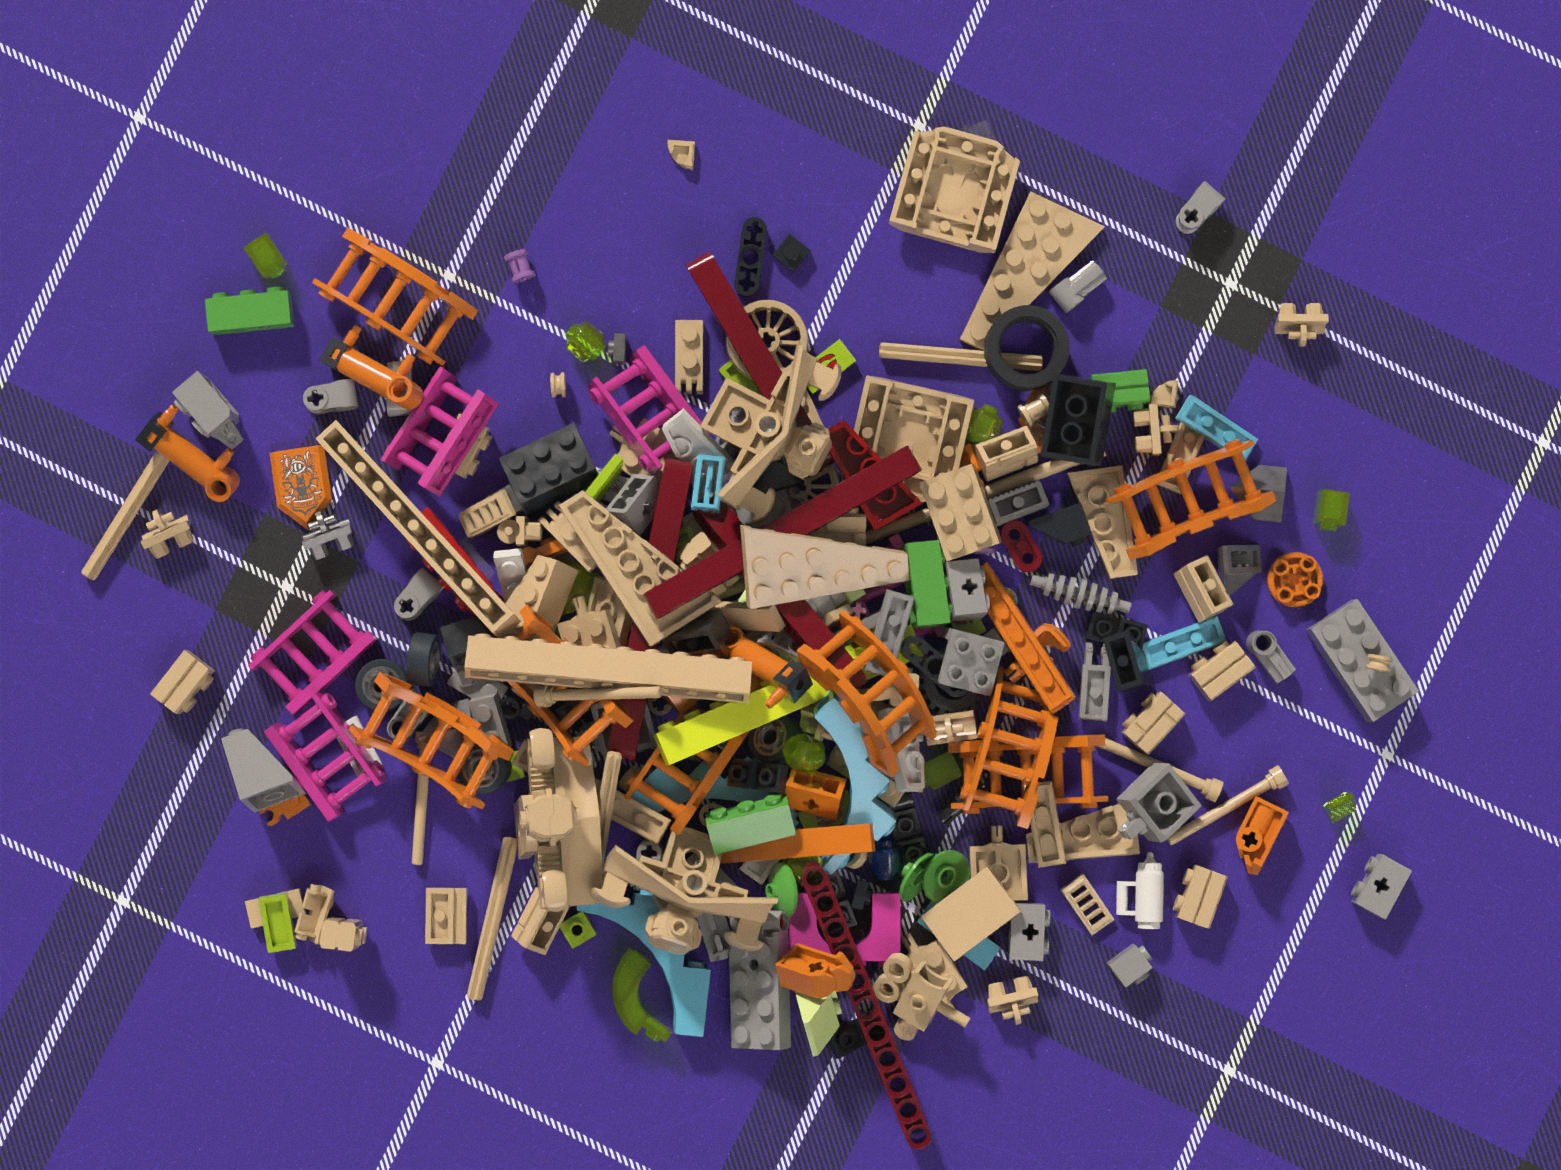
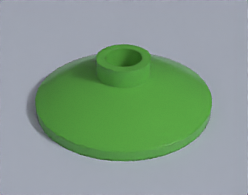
M946 850L934 856L926 866L923 874L922 886L925 895L931 901L939 903L966 883L970 878L968 860L963 854L955 850Z
M927 853L914 863L909 862L901 872L903 880L899 891V898L902 901L908 902L921 892L925 868L935 856L934 854Z
M779 862L774 864L770 870L765 891L767 897L778 898L777 904L772 906L774 911H785L786 918H789L794 914L797 906V884L791 868L786 863Z

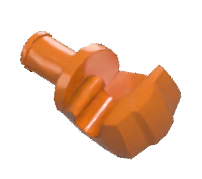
M1044 623L1034 631L1044 648L1051 647L1065 652L1072 646L1067 636L1053 624ZM1018 660L1014 661L1006 670H1003V673L1014 684L1026 674Z

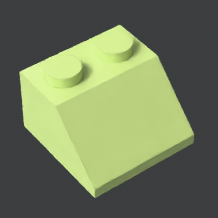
M795 991L813 1057L818 1056L840 1026L837 1015L842 1014L837 993L834 991L828 997L814 998Z

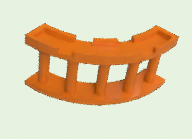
M347 228L342 237L350 242L348 246L350 250L327 285L314 278L312 283L320 288L318 294L330 302L337 299L367 317L365 323L378 331L381 327L419 351L417 357L431 365L435 361L443 366L446 361L434 353L457 318L465 315L473 320L479 310L453 292L447 291L438 285V282L383 247L379 248L372 244V241ZM365 252L371 256L369 258L371 262L349 296L346 297L336 290L359 255L363 256ZM387 265L397 271L395 274L397 278L375 312L372 313L357 303L380 267L384 268ZM413 281L424 288L422 291L424 295L402 329L398 330L383 319L406 283L410 284ZM439 298L449 305L446 309L448 313L426 347L410 338L431 303L433 301L436 302Z
M1240 439L1232 440L1224 444L1225 448L1186 462L1183 459L1175 460L1167 464L1168 469L1131 486L1129 483L1116 487L1114 489L1115 494L1105 500L1107 504L1122 501L1136 536L1134 540L1135 545L1126 549L1129 559L1150 556L1156 551L1176 542L1175 537L1186 532L1194 534L1214 526V521L1227 516L1231 520L1259 512L1276 502L1273 491L1261 493L1260 490H1257L1243 456V451L1255 445L1253 440L1241 442ZM1230 456L1233 458L1246 491L1245 499L1234 502L1233 498H1229L1215 463L1217 460ZM1202 465H1205L1219 500L1218 508L1205 513L1203 509L1200 510L1185 473ZM1174 476L1190 513L1187 515L1189 519L1176 525L1174 522H1171L1156 485ZM1145 489L1161 525L1159 527L1160 532L1152 536L1146 534L1132 499L1133 495Z
M528 604L519 611L524 623L522 624L523 628L514 637L526 641L531 635L535 636L537 634L549 643L560 644L561 642L568 641L566 638L561 640L550 630L553 626ZM507 681L529 703V710L536 717H542L564 747L562 750L564 755L570 761L575 762L577 760L585 767L589 764V761L582 750L610 723L614 724L617 721L627 728L634 721L620 699L581 700L559 721L548 707L536 706L533 697L534 692L525 683ZM552 686V687H555L556 689H566V688H567V687H564V686ZM594 703H601L604 708L602 711L603 715L575 741L567 730Z
M842 611L839 614L842 630L819 650H813L806 644H803L797 649L798 662L806 667L809 676L826 691L831 688L842 699L839 703L841 708L853 723L860 724L865 733L861 738L866 747L870 764L892 778L899 772L896 758L897 754L920 733L931 740L937 737L934 726L935 720L931 716L919 689L910 677L908 667L903 662L898 661L893 653L864 626L858 617H852ZM850 638L865 651L843 670H837L826 658ZM874 659L886 675L862 695L850 683V678L870 660ZM894 684L903 701L879 721L870 708L871 703ZM908 712L912 726L891 744L887 737L888 729Z
M998 666L992 693L989 696L986 720L981 722L977 738H980L981 742L969 783L964 782L960 798L964 799L963 810L969 811L973 799L1014 811L1013 814L1017 815V826L1028 829L1039 797L1036 793L1040 782L1037 781L1039 777L1044 778L1058 717L1050 712L1037 690L1003 681L1004 667ZM1001 692L1039 702L1042 710L1038 712L1001 701ZM997 711L1036 722L1037 726L1040 727L1039 737H1035L1033 740L994 728ZM994 739L1031 750V754H1034L1032 767L1025 770L987 759L986 755L990 740ZM982 769L1022 780L1023 784H1026L1022 799L1014 800L977 789Z
M379 672L374 682L382 689L381 693L383 695L365 729L353 725L349 728V731L356 738V743L368 749L372 746L412 766L411 769L422 776L428 775L445 787L457 798L456 802L463 807L471 808L475 806L483 809L485 803L475 795L493 760H497L500 757L509 761L514 750L494 733L489 737L480 730L483 726L482 724L452 705L427 692L423 697L410 690L411 684ZM399 698L410 703L411 708L392 742L375 733L391 702ZM427 711L438 717L437 721L439 723L420 757L404 748L403 745L420 713ZM454 727L464 734V741L448 771L445 772L432 764L431 760L448 728ZM474 744H477L483 749L482 753L484 755L467 786H464L456 780V777Z
M694 704L682 715L679 714L674 724H680L684 719L683 716L698 709L700 714L706 711ZM749 731L727 740V745L721 754L716 751L712 753L708 749L695 754L707 762L706 766L710 768L702 781L698 778L696 780L673 764L666 766L663 758L659 756L660 751L657 746L641 772L638 774L634 771L625 786L629 790L624 798L629 800L635 790H638L673 814L672 817L676 820L670 830L680 835ZM652 765L689 789L688 792L692 794V797L686 806L682 803L680 805L643 781Z
M1105 734L1054 737L1051 758L1056 804L1080 803L1081 808H1097V802L1108 801V796H1094L1092 752H1095L1094 746H1105ZM981 740L948 743V753H960V758H963L964 782L969 783L974 767V757H977L976 752H978ZM990 740L986 757L1000 762V756H1003L1002 750H1017V755H1020V768L1025 770L1031 768V750L997 740ZM1065 747H1078V752H1081L1083 797H1065L1062 753H1065ZM990 771V791L1002 796L1001 774ZM1021 780V792L1023 797L1025 791V784H1023V781ZM973 799L969 811L963 810V814L980 813L979 808L998 806L981 801L976 802ZM951 803V809H963V803Z

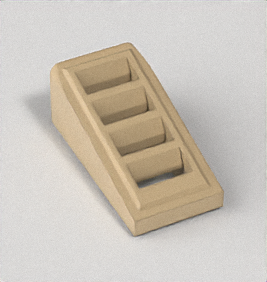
M504 489L460 512L458 517L467 537L473 538L486 533L501 522L515 516L516 512ZM496 501L498 502L503 515H501L500 510L496 504Z
M1084 874L1079 875L1060 889L1091 935L1115 920ZM1081 886L1086 888L1085 891L1075 898L1072 897L1071 893ZM1090 894L1092 899L1079 907L1077 903ZM1096 903L1098 908L1085 916L1083 912ZM1102 912L1105 917L1091 925L1089 921Z

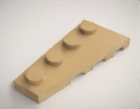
M1123 466L1067 473L1078 503L1081 502L1092 531L1091 535L1109 579L1138 575L1136 559L1130 560L1126 549L1133 546L1134 543L1131 524L1122 501L1107 504L1105 500L1115 494L1114 489L1125 484Z
M1120 804L1109 806L1060 823L1066 860L1139 854L1138 834L1132 839H1124L1118 831L1120 826L1128 819L1123 807ZM1029 833L1026 834L1028 863H1037L1033 835Z

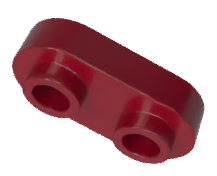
M1012 520L1007 522L1001 529L1000 537L1014 564L1022 572L1035 571L1042 563V554L1031 533L1021 521ZM1011 530L1018 531L1019 538L1017 540L1010 538L1009 532ZM1024 554L1032 556L1033 560L1030 564L1023 562Z

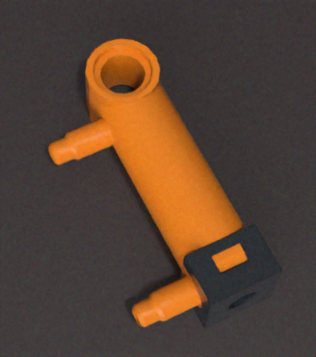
M354 325L343 342L335 337L331 339L319 361L404 409H414L421 403L423 398L421 387L406 377L413 366L414 356L407 354L395 372L352 348L359 337V333L362 330L361 327ZM408 388L406 395L402 397V392Z
M170 405L163 414L160 411L157 412L149 420L135 441L149 452L153 449L157 450L202 485L207 496L213 501H226L240 484L238 473L230 467H225L234 454L233 450L227 448L214 461L172 428L174 425L172 420L178 411L176 405ZM218 481L223 482L227 488L222 487Z
M730 627V634L721 653L724 659L741 657L746 659V661H751L752 674L777 688L765 702L769 709L773 708L783 698L795 704L813 685L805 666L793 659L787 662L745 637L741 629Z

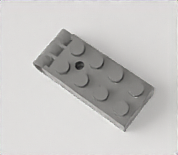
M770 910L765 923L760 928L757 939L764 943L762 949L745 951L729 944L731 1048L764 1050L791 1048L790 989L781 987L775 964L789 951V918H786L785 911ZM733 917L730 918V926L733 930L730 932L734 933L738 920L733 919Z

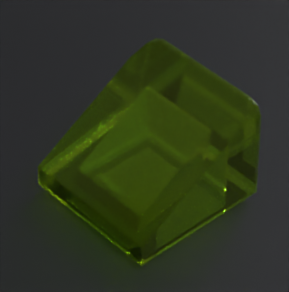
M1344 792L1325 803L1323 807L1330 820L1334 823L1356 810V803L1352 793Z

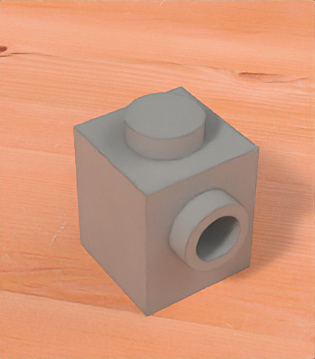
M1132 943L1106 964L1126 988L1133 982L1137 985L1149 977L1148 971L1152 969L1149 961L1152 958L1143 946L1138 948Z

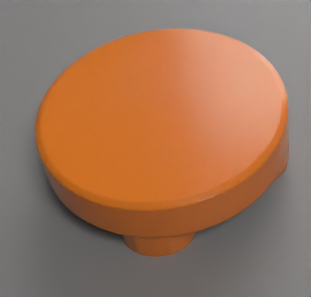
M1291 552L1278 557L1271 564L1267 573V587L1271 596L1278 603L1287 607H1302L1313 602L1321 593L1323 574L1320 566L1312 556L1300 552Z

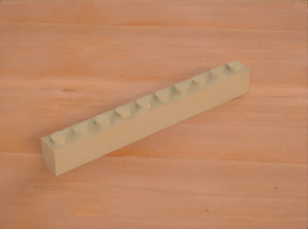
M337 420L315 438L497 638L503 639L521 622Z
M476 634L475 636H468L464 668L465 678L585 689L660 687L662 689V696L748 703L752 662L746 661V659L741 657L718 659L717 656L710 654L697 657L690 656L685 652L664 654L655 649H648L642 652L634 651L629 647L610 649L600 644L577 646L576 643L569 641L555 644L549 643L544 639L522 641L514 636H506L501 639L492 638L488 634Z

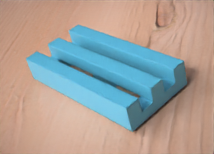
M698 454L691 510L720 512L721 500L716 494L723 487L725 457ZM703 461H707L708 468L703 503H698ZM714 462H717L719 466L714 504H709Z

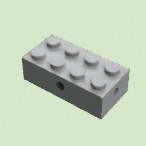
M1358 599L1350 600L1305 630L1366 722L1376 721L1419 692ZM1374 654L1393 658V661L1389 663L1391 672L1365 668L1366 664L1370 662L1367 655Z

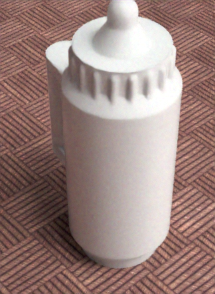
M1152 852L1147 853V858L1144 862H1139L1136 882L1117 881L1116 915H1135V921H1138V928L1160 929V922H1163L1164 873L1162 872V864L1156 863ZM1128 886H1136L1135 911L1127 910Z

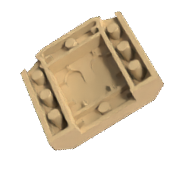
M938 127L935 130L921 133L916 131L913 134L889 225L903 232L979 253H995L1020 161L1016 157L1014 159L995 140L948 127Z
M867 375L854 431L881 459L905 446H909L922 471L903 483L921 502H925L919 482L956 470L960 466L975 400Z

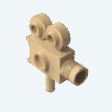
M893 953L888 957L883 965L884 973L874 982L873 989L877 998L883 1002L892 1003L896 1000L899 1001L893 1011L899 1017L894 1027V1032L899 1038L910 1041L915 1037L918 1029L924 1032L937 1011L964 1028L967 1026L971 1018L942 1001L954 980L953 978H945L934 973L923 960L916 970H913L912 961L902 953Z

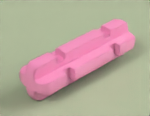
M855 602L851 606L853 611L852 617L855 616L860 619L866 613V608H861V602Z

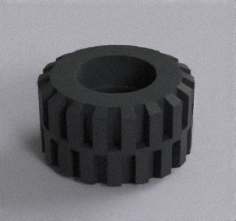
M946 648L937 651L944 657ZM932 659L928 664V671L931 674L938 673L941 670V661L939 659ZM918 671V689L927 707L934 713L943 715L974 710L984 698L983 694L967 691L958 698H946L938 692L934 682L921 671Z

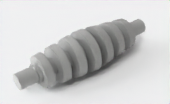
M1049 573L1048 577L1045 578L1032 575L1030 585L1042 588L1041 590H1044L1043 595L1049 596L1050 591L1054 592L1053 599L1059 601L1061 594L1065 595L1063 603L1066 605L1070 604L1072 597L1076 598L1074 608L1080 609L1082 600L1086 601L1084 610L1087 611L1091 610L1093 603L1097 604L1095 612L1101 613L1103 607H1108L1107 614H1113L1116 610L1125 613L1130 611L1131 603L1120 600L1118 593L1114 591L1111 597L1107 596L1108 589L1102 587L1100 594L1096 593L1098 584L1093 582L1090 590H1086L1088 580L1082 579L1078 588L1075 587L1077 580L1075 577L1070 578L1069 584H1064L1066 576L1063 575L1059 576L1058 581H1054L1055 574Z

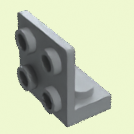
M943 626L941 637L948 639L938 683L990 696L1005 642Z

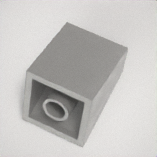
M235 729L229 732L228 736L221 738L239 799L254 813L306 794V790L299 781L248 729Z

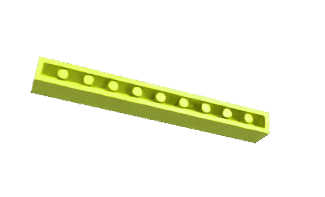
M912 625L906 627L903 640L908 636H916ZM911 643L909 645L911 649L909 655L914 653L920 657L924 656L917 648L919 643L916 645ZM851 644L844 647L853 659L865 651L861 647L853 649ZM899 651L897 658L898 661H901L904 664L908 663L909 661L906 660L902 656L901 651ZM863 670L867 680L878 676V674ZM811 678L813 685L795 704L783 698L773 708L769 709L765 702L777 688L764 681L760 683L761 689L754 692L750 689L748 703L714 702L709 705L711 710L700 714L698 709L684 715L685 721L675 725L672 720L658 726L659 733L654 734L653 737L665 765L668 766L820 701L831 688L826 691Z

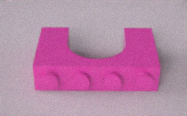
M798 892L796 910L789 917V950L799 943L831 954L827 942L821 937L817 929V917L807 892ZM872 892L871 927L864 940L856 945L864 966H866V961H878V966H883L891 954L900 953L899 892ZM843 948L839 951L844 953L848 960L853 956V951L850 948Z

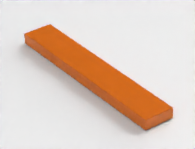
M986 562L980 567H983L985 571L984 594L987 593L990 600V608L987 610V614L1050 712L1054 714L1076 699V696L991 565Z
M873 823L795 829L796 835L725 852L722 855L720 864L875 851Z

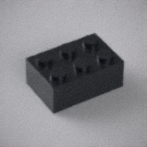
M1054 374L1040 456L1091 466L1102 465L1116 383L1065 374Z
M575 423L499 458L526 516L589 487L599 475Z

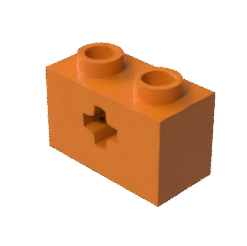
M793 765L785 787V794H787L790 808L837 821L844 800L847 779Z

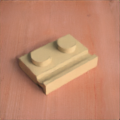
M426 888L425 944H467V888Z

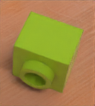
M582 911L563 921L560 925V929L572 949L598 934L587 914ZM580 925L583 929L582 934L575 935L572 931L573 926Z

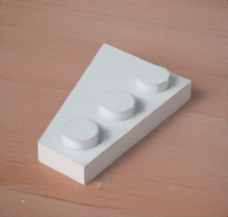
M684 408L663 424L662 430L675 456L680 461L694 463L691 477L693 488L698 454L725 457L723 483L732 476L733 473L730 470L735 460L700 427ZM703 461L698 502L704 498L708 468L707 461ZM714 462L711 492L716 489L719 466L717 462Z
M886 708L879 711L880 721L894 708ZM908 712L888 729L887 737L891 744L912 726ZM921 733L897 754L896 760L899 772L894 775V780L898 792H913L925 788L924 757L919 751V742L923 740V734Z

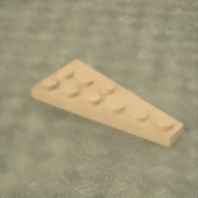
M1030 191L960 341L984 351L985 338L993 323L1009 309L1030 305L1105 226Z
M583 490L559 505V508L650 648L722 602L708 591L656 620L643 594L682 572L679 566L646 540H643L631 528L623 524Z
M740 525L746 601L750 609L909 581L908 554L901 550L875 546L868 547L857 545L856 543H843L831 539L794 533L786 534L769 529L761 530Z

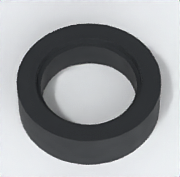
M1033 305L1017 306L1004 312L990 327L984 342V357L991 374L1001 384L1018 391L1037 390L1052 382L1054 374H1060L1064 369L1070 351L1069 337L1062 322L1050 311ZM1023 322L1032 323L1041 327L1048 334L1052 343L1053 353L1050 363L1044 370L1035 374H1022L1014 371L1006 364L1001 354L1000 344L1004 332L1012 325Z

